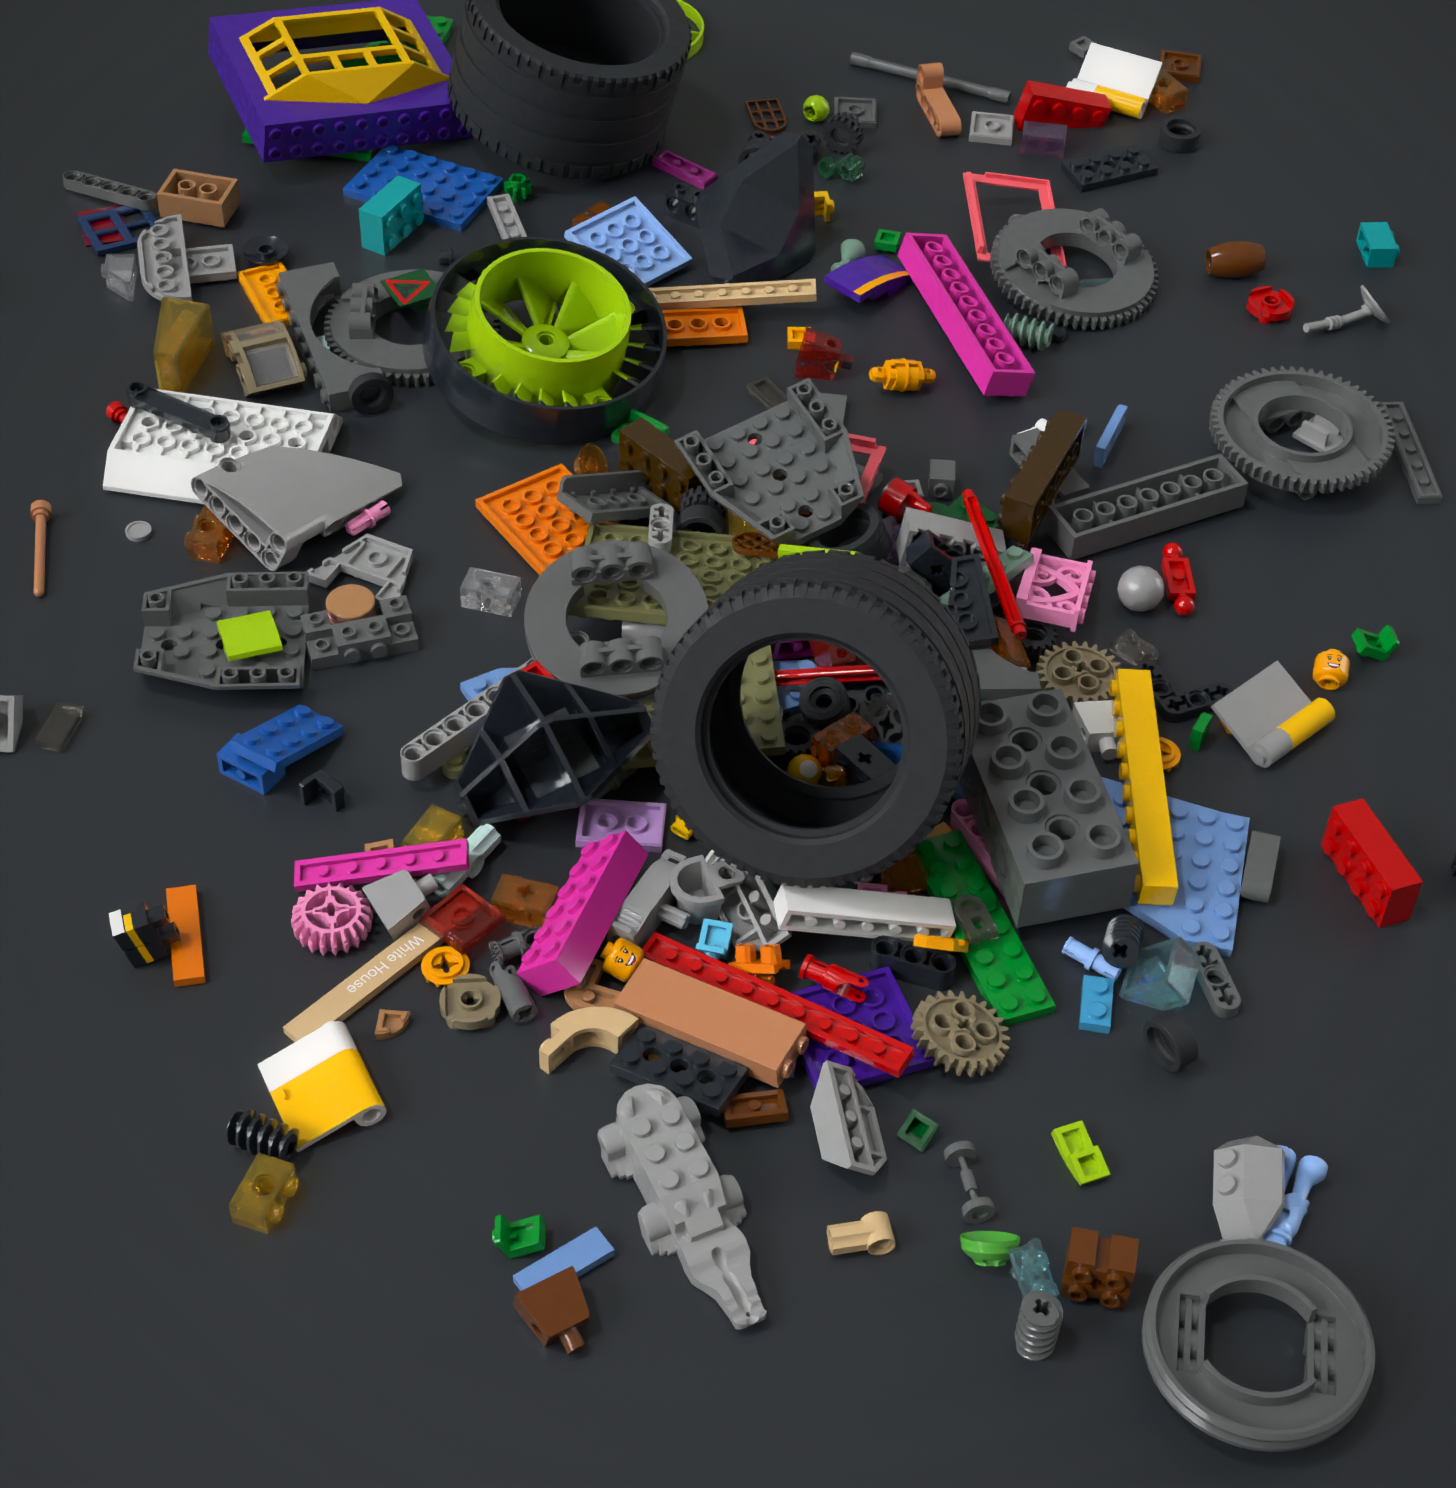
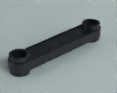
M133 381L127 385V400L132 408L143 409L210 438L214 443H224L230 439V423L224 415H215L151 388L143 381Z

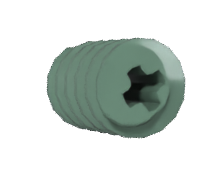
M1009 312L1004 320L1005 327L1016 343L1018 340L1021 346H1025L1028 343L1031 349L1037 345L1039 351L1049 347L1054 333V323H1051L1047 329L1044 320L1037 326L1036 318H1033L1029 324L1026 315L1019 321L1018 313L1011 319Z

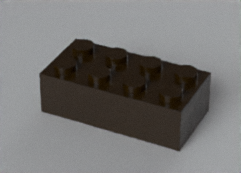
M641 417L619 430V469L621 471H641L644 474L642 486L672 505L675 511L680 513V500L685 492L689 493V489L697 490L698 486L705 489L675 445L674 440Z

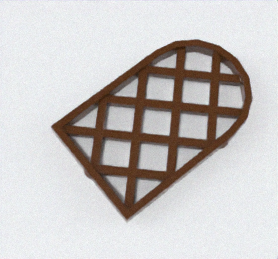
M739 533L732 540L733 549L741 554L778 558V552L775 550L779 548L780 544L772 542L761 533ZM758 539H762V540H764V542H761V543H760V542L757 541V540H758ZM752 542V543H754V544H756V545L751 546V545H749V544H747V543ZM767 544H771V545H773V547L770 548V547H768V546H766V545H767ZM761 547L765 550L760 551L757 548Z

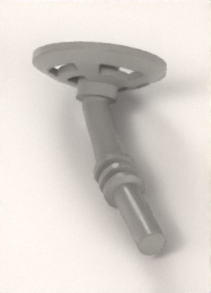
M1361 285V295L1364 304L1361 306L1362 309L1343 316L1335 315L1326 317L1321 321L1305 323L1303 330L1306 333L1323 329L1331 331L1340 329L1342 325L1372 315L1385 323H1389L1390 320L1367 289Z

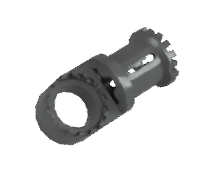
M534 926V928L529 927V929L521 932L515 931L508 938L498 942H489V949L492 950L490 953H494L492 956L494 961L499 962L502 966L504 961L516 956L523 957L531 948V945L527 942L534 938L535 933L541 927L537 928V926Z

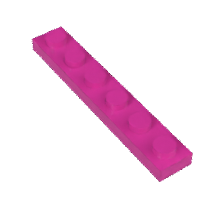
M467 838L298 860L295 861L294 888L297 892L315 890L317 885L321 888L327 887L328 882L332 886H338L340 882L343 886L371 883L401 870H408L411 877L424 876L429 873L432 875L470 870L469 842Z

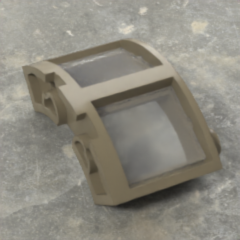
M275 320L220 333L226 357H229L232 362H238L236 370L245 397L292 387L305 382V377H307L306 366L304 362L300 363L286 326L281 321Z

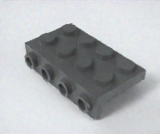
M639 470L563 476L557 500L568 507L570 512L580 515L584 518L585 522L593 525L606 521L618 523L620 520L638 521L640 518H650L651 506L659 503L668 504L642 486L644 474Z

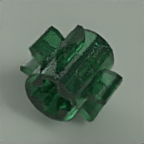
M849 153L839 159L841 165L838 167V172L843 179H849L850 182H853L864 175L862 170L865 164L860 156H853V153Z

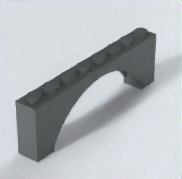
M334 262L279 272V283H276L278 297H283L282 305L284 311L289 312L290 326H295L294 333L297 342H301L303 357H308V369L310 373L314 372V383L316 388L321 389L320 397L322 403L327 404L330 413L352 409L353 406L348 397V390L353 380L364 373L377 372L382 374L380 367L370 368L335 355L320 343L312 331L314 321L321 309L333 297L341 295L340 276ZM370 387L362 393V398L364 400H372L379 395L380 389Z
M981 562L982 567L986 565V562ZM1021 572L1009 580L1015 598L1021 584ZM995 590L989 595L992 609L1001 604ZM988 646L969 648L973 651L977 665L976 674H979L981 696L979 699L997 700L1041 691L1038 672H1030L1008 662Z

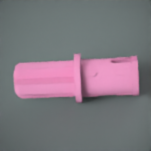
M381 500L369 509H362L358 516L345 524L346 532L355 536L366 528H373L377 521L391 513L389 506L380 510L387 502Z

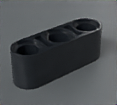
M882 935L872 941L869 966L871 970L889 966L896 980L936 991H946L952 987L954 982L956 959L952 954L945 951L913 946L912 942Z

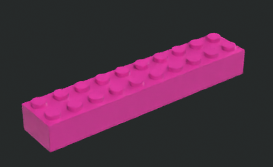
M906 232L898 257L982 394L986 396H1026L1035 372L948 236L944 234Z

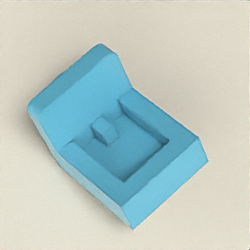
M704 918L699 943L696 944L695 950L717 960L727 961L734 928L733 923Z

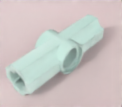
M490 824L480 825L467 839L469 842L470 870L432 875L439 886V889L434 891L436 895L442 898L445 896L449 897L467 877L475 878L479 874L485 858L501 842V835L496 831L495 827Z

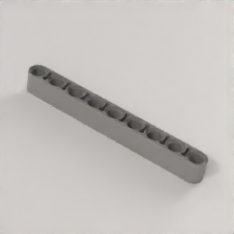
M582 631L569 632L578 646L589 641V636ZM531 658L530 660H528L527 662H525L524 664H522L521 666H519L517 669H515V670L512 671L511 673H513V672H515V671H517V670H520V669L524 668L525 666H527V665L533 663V662H534L533 658ZM502 679L404 745L400 751L402 775L411 781L420 780L473 744Z

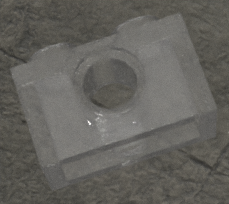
M470 567L460 587L461 607L512 617L521 598V577Z

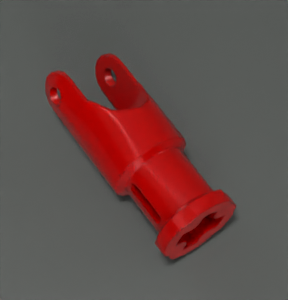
M808 954L799 972L800 979L805 980L807 978L819 983L823 989L855 1002H864L866 999L865 993L853 988L851 984L859 988H865L869 984L868 979L834 963L831 965L815 959V956Z

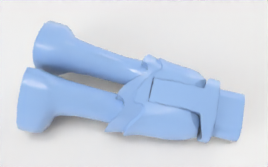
M1276 1145L1285 1152L1286 1191L1296 1163V1154L1286 1146ZM1309 1155L1304 1156L1299 1161L1292 1193L1285 1195V1207L1273 1226L1263 1236L1264 1240L1291 1246L1292 1239L1298 1232L1301 1221L1308 1211L1307 1208L1310 1202L1306 1199L1310 1189L1324 1180L1327 1175L1328 1165L1323 1159Z

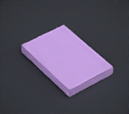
M593 799L580 806L575 840L576 847H584L591 841L596 842L604 839L609 834L615 835L627 830L647 852L662 853L667 804Z

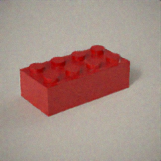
M1363 798L1333 806L1321 843L1323 851L1330 856L1336 865L1338 873L1348 882L1352 893L1359 898L1368 916L1373 918L1379 928L1409 920L1423 883L1422 879Z

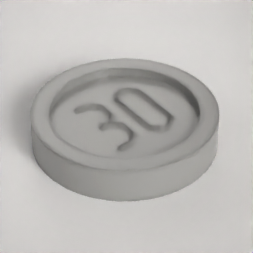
M134 521L126 526V537L134 542L145 541L152 535L151 525L145 521Z

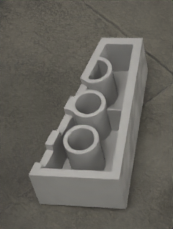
M906 507L896 542L899 564L903 566L907 564L906 548L926 530H930L965 555L979 553L981 562H986L971 522ZM988 527L997 552L1000 555L1006 550L1003 530Z

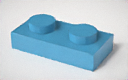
M1084 975L1078 1030L1109 1034L1114 979Z

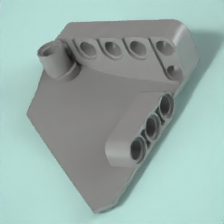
M270 446L237 459L224 457L220 460L218 466L193 477L191 480L193 493L271 571L292 562L306 540L318 534L326 537L342 529L348 521L358 516L362 509H369L375 505L377 500L402 487L401 474L398 472L330 453L280 446Z

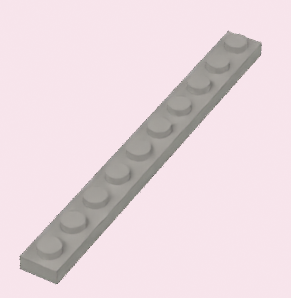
M502 194L487 197V205L501 239L527 237L510 195ZM557 306L551 324L552 326H554L557 316L559 314Z

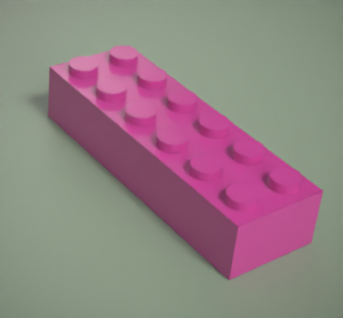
M627 830L615 835L609 834L604 839L596 842L591 841L582 848V855L578 863L570 870V877L567 883L559 890L557 901L546 913V921L535 933L531 948L523 955L521 959L522 964L517 974L540 997L581 983L649 853Z

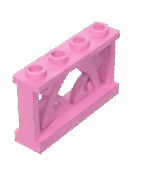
M1032 547L1030 553L1034 554V563L1025 569L1016 596V604L1022 618L1069 627L1070 632H1075L1077 624L1083 625L1094 584L1096 571L1091 570L1093 561L1088 560L1087 563L1049 556L1041 554L1042 549ZM1057 583L1068 593L1050 597V594L1041 587Z

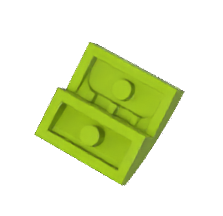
M270 610L216 621L228 661L283 650Z

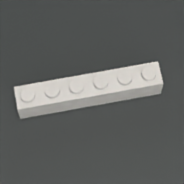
M782 882L773 901L779 930L876 938L885 935L914 942V935L917 934L950 938L956 928L950 899L825 886L813 888L812 885H809L807 888H800L797 885L793 887L786 886V883Z

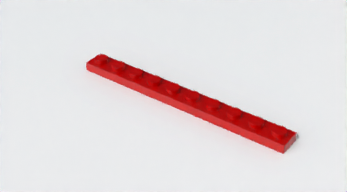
M654 932L642 948L644 951L643 958L806 1023L807 1037L897 1078H900L915 1055L914 1047L659 933Z

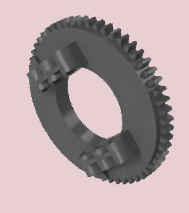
M1097 208L1090 213L1074 209H1045L1029 212L1026 215L1023 214L1020 218L1016 217L1014 222L1009 221L1008 225H1004L1003 230L1000 229L990 253V268L992 269V275H995L994 281H998V287L1003 288L1002 293H1009L1008 299H1015V305L1022 304V310L1029 308L1028 314L1038 313V319L1044 316L1046 317V322L1054 320L1055 325L1063 322L1066 328L1069 324H1072L1073 329L1080 325L1083 330H1086L1087 326L1092 330H1095L1096 326L1104 330L1105 325L1111 329L1114 324L1118 327L1121 326L1122 322L1128 324L1129 319L1134 321L1136 316L1140 317L1142 312L1145 313L1146 309L1150 307L1159 283L1158 268H1155L1156 262H1152L1153 256L1149 255L1150 251L1144 250L1145 245L1142 244L1140 237L1135 233L1126 234L1124 225L1119 221L1115 220L1110 223L1107 212L1102 208ZM1055 246H1073L1088 250L1107 263L1112 271L1113 278L1103 285L1078 287L1080 282H1078L1079 279L1076 271L1070 267H1063L1060 259L1054 254L1048 255L1045 253V249Z
M419 269L398 270L375 275L359 283H353L350 289L348 288L345 293L341 294V299L336 298V304H331V309H328V315L325 316L326 321H324L325 341H327L330 351L347 361L370 368L380 367L382 374L390 381V384L395 383L397 388L402 384H405L406 388H409L411 384L419 388L421 383H424L426 387H429L430 382L434 383L424 360L422 344L403 345L392 343L375 333L376 320L385 313L400 308L380 281ZM425 270L437 284L443 272ZM487 311L484 314L486 320L500 335V320ZM464 351L451 352V355L458 363L466 360Z
M1280 366L1279 371L1271 367L1270 372L1262 368L1261 373L1253 370L1252 375L1245 373L1244 378L1237 376L1236 381L1231 380L1230 385L1225 384L1224 389H1220L1219 394L1216 395L1209 419V430H1211V437H1214L1213 442L1218 444L1217 449L1222 451V455L1226 456L1228 462H1231L1235 468L1261 483L1278 489L1296 492L1302 500L1312 498L1317 494L1318 490L1321 494L1334 493L1336 489L1342 492L1344 488L1351 490L1354 485L1361 486L1362 481L1368 483L1370 478L1374 479L1376 473L1380 474L1382 469L1386 468V464L1389 463L1395 444V428L1392 426L1393 421L1388 420L1390 415L1384 413L1385 408L1379 407L1380 402L1373 401V395L1366 396V390L1358 391V385L1351 387V381L1343 383L1342 377L1333 379L1332 373L1324 376L1321 370L1316 374L1312 368L1305 372L1303 367L1296 371L1293 366H1290L1289 370ZM1308 412H1311L1334 424L1341 432L1344 441L1339 446L1328 451L1307 453L1282 447L1269 439L1263 431L1266 430L1269 433H1274L1286 424L1289 427H1295L1307 417Z

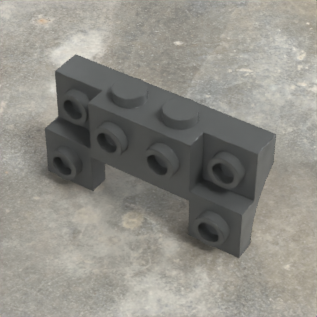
M406 595L380 600L382 615L332 625L327 610L300 615L312 670L316 671L419 651V639L412 621V612Z

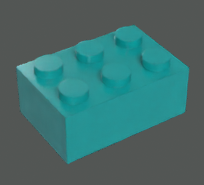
M398 175L359 208L363 248L385 256L415 228L422 224L424 214L422 210L423 196L421 194V183Z

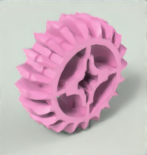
M328 882L327 887L324 888L317 885L314 892L306 890L305 897H298L297 905L293 906L291 924L297 940H300L302 947L309 946L312 953L320 950L324 956L328 951H332L336 956L338 951L343 950L348 954L350 946L358 948L360 941H366L368 932H371L373 912L370 908V902L368 898H364L362 891L355 892L353 885L344 888L341 882L338 886H332Z

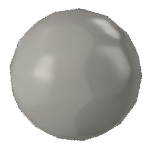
M1139 565L1129 568L1122 574L1118 582V596L1123 605L1132 611L1145 612L1152 610L1160 603L1164 596L1163 579L1156 570L1148 566Z

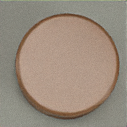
M355 584L343 585L332 590L326 598V610L331 625L377 615L374 594L364 586Z

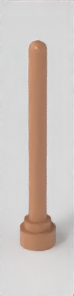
M36 500L31 504L30 509L31 518L35 521L33 592L36 597H42L45 591L46 522L52 516V506L45 500Z

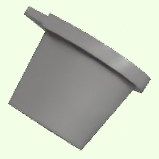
M702 854L681 861L673 868L670 876L671 892L676 897L678 909L691 914V919L688 923L703 924L704 918L718 920L721 903H724V896L720 889L741 884L745 879L743 872L736 869V865L732 863L728 865L724 861L708 865ZM728 868L733 870L736 875L731 879H724L719 875V871Z

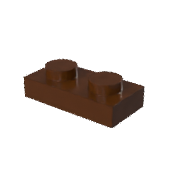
M783 1089L736 1094L722 1113L725 1127L732 1128L788 1121L789 1112Z

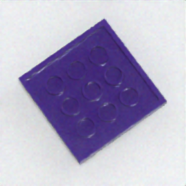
M889 966L859 974L869 981L868 986L865 988H859L851 984L853 988L865 993L866 999L864 1002H855L823 989L821 984L791 992L914 1047L915 1055L902 1075L934 1067L935 1058L933 1056L924 1058L926 1049L916 1048L919 1040L912 1039L914 1030L910 1029L913 1022V1014ZM809 1038V1044L803 1055L799 1054L814 1090L817 1086L822 1065L826 1060L851 1067L856 1075L854 1078L862 1087L895 1078V1076L812 1038Z

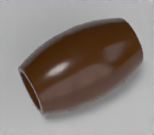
M1250 241L1220 243L1207 249L1205 254L1207 273L1221 278L1250 276L1264 270L1266 263L1264 246Z

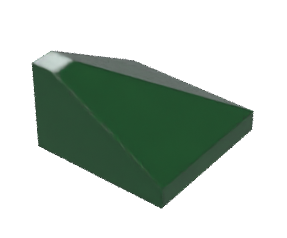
M913 1108L897 1136L921 1152H924L940 1125Z

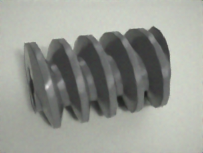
M1033 1291L1025 1295L1021 1302L1014 1339L1016 1341V1351L1025 1359L1030 1361L1046 1360L1053 1354L1056 1348L1059 1329L1063 1319V1308L1060 1301L1054 1295L1045 1291Z

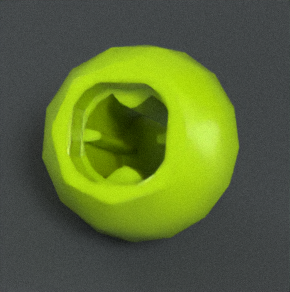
M820 95L808 97L803 104L804 116L814 123L825 120L829 114L828 101Z

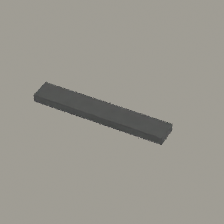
M1380 402L1379 407H1384V413L1390 415L1388 420L1393 421L1392 426L1395 428L1394 450L1416 504H1441L1443 499L1442 493L1404 403Z

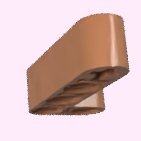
M942 63L920 64L917 73L916 96L938 137L960 135L962 130L960 117L943 89L944 69Z

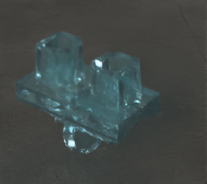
M1033 1238L1025 1245L1008 1251L1012 1263L1010 1271L1012 1277L1017 1279L1023 1298L1028 1293L1038 1290L1048 1292L1055 1297L1059 1295L1057 1285L1053 1281L1048 1266L1047 1254L1043 1250L1040 1239Z

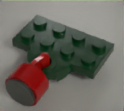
M898 477L892 479L885 486L877 503L879 511L896 521L903 520L906 507L971 522L963 503L964 498L962 494L950 506L938 502H926L917 494V488ZM980 504L988 527L997 528L999 526L997 524L999 515Z

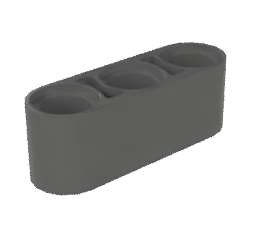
M1255 830L1251 831L1242 874L1241 898L1268 903L1281 836Z

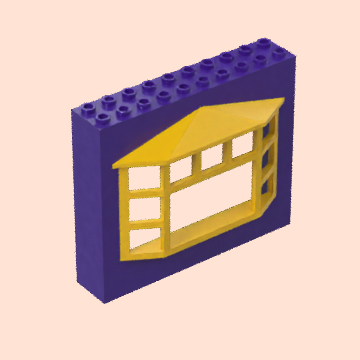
M376 0L209 17L208 55L263 163L380 149L388 145L404 146L473 137L457 118L449 101L447 86L453 59L417 0ZM399 39L414 44L417 50L401 44ZM390 40L392 45L311 54H300L298 51ZM290 51L292 57L266 71L261 60L275 52ZM398 54L402 62L377 64L374 57ZM365 58L368 65L343 68L340 61ZM410 58L415 59V60L420 61V62H423V63H425L427 66H425V65H423V64H421V63H418V62H416V61H414V60L411 61ZM332 62L335 69L309 72L306 64ZM298 66L302 75L276 90L271 79Z

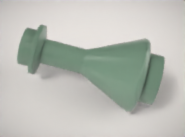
M857 239L845 240L841 244L842 260L840 263H834L831 266V271L851 261L866 257L863 243Z

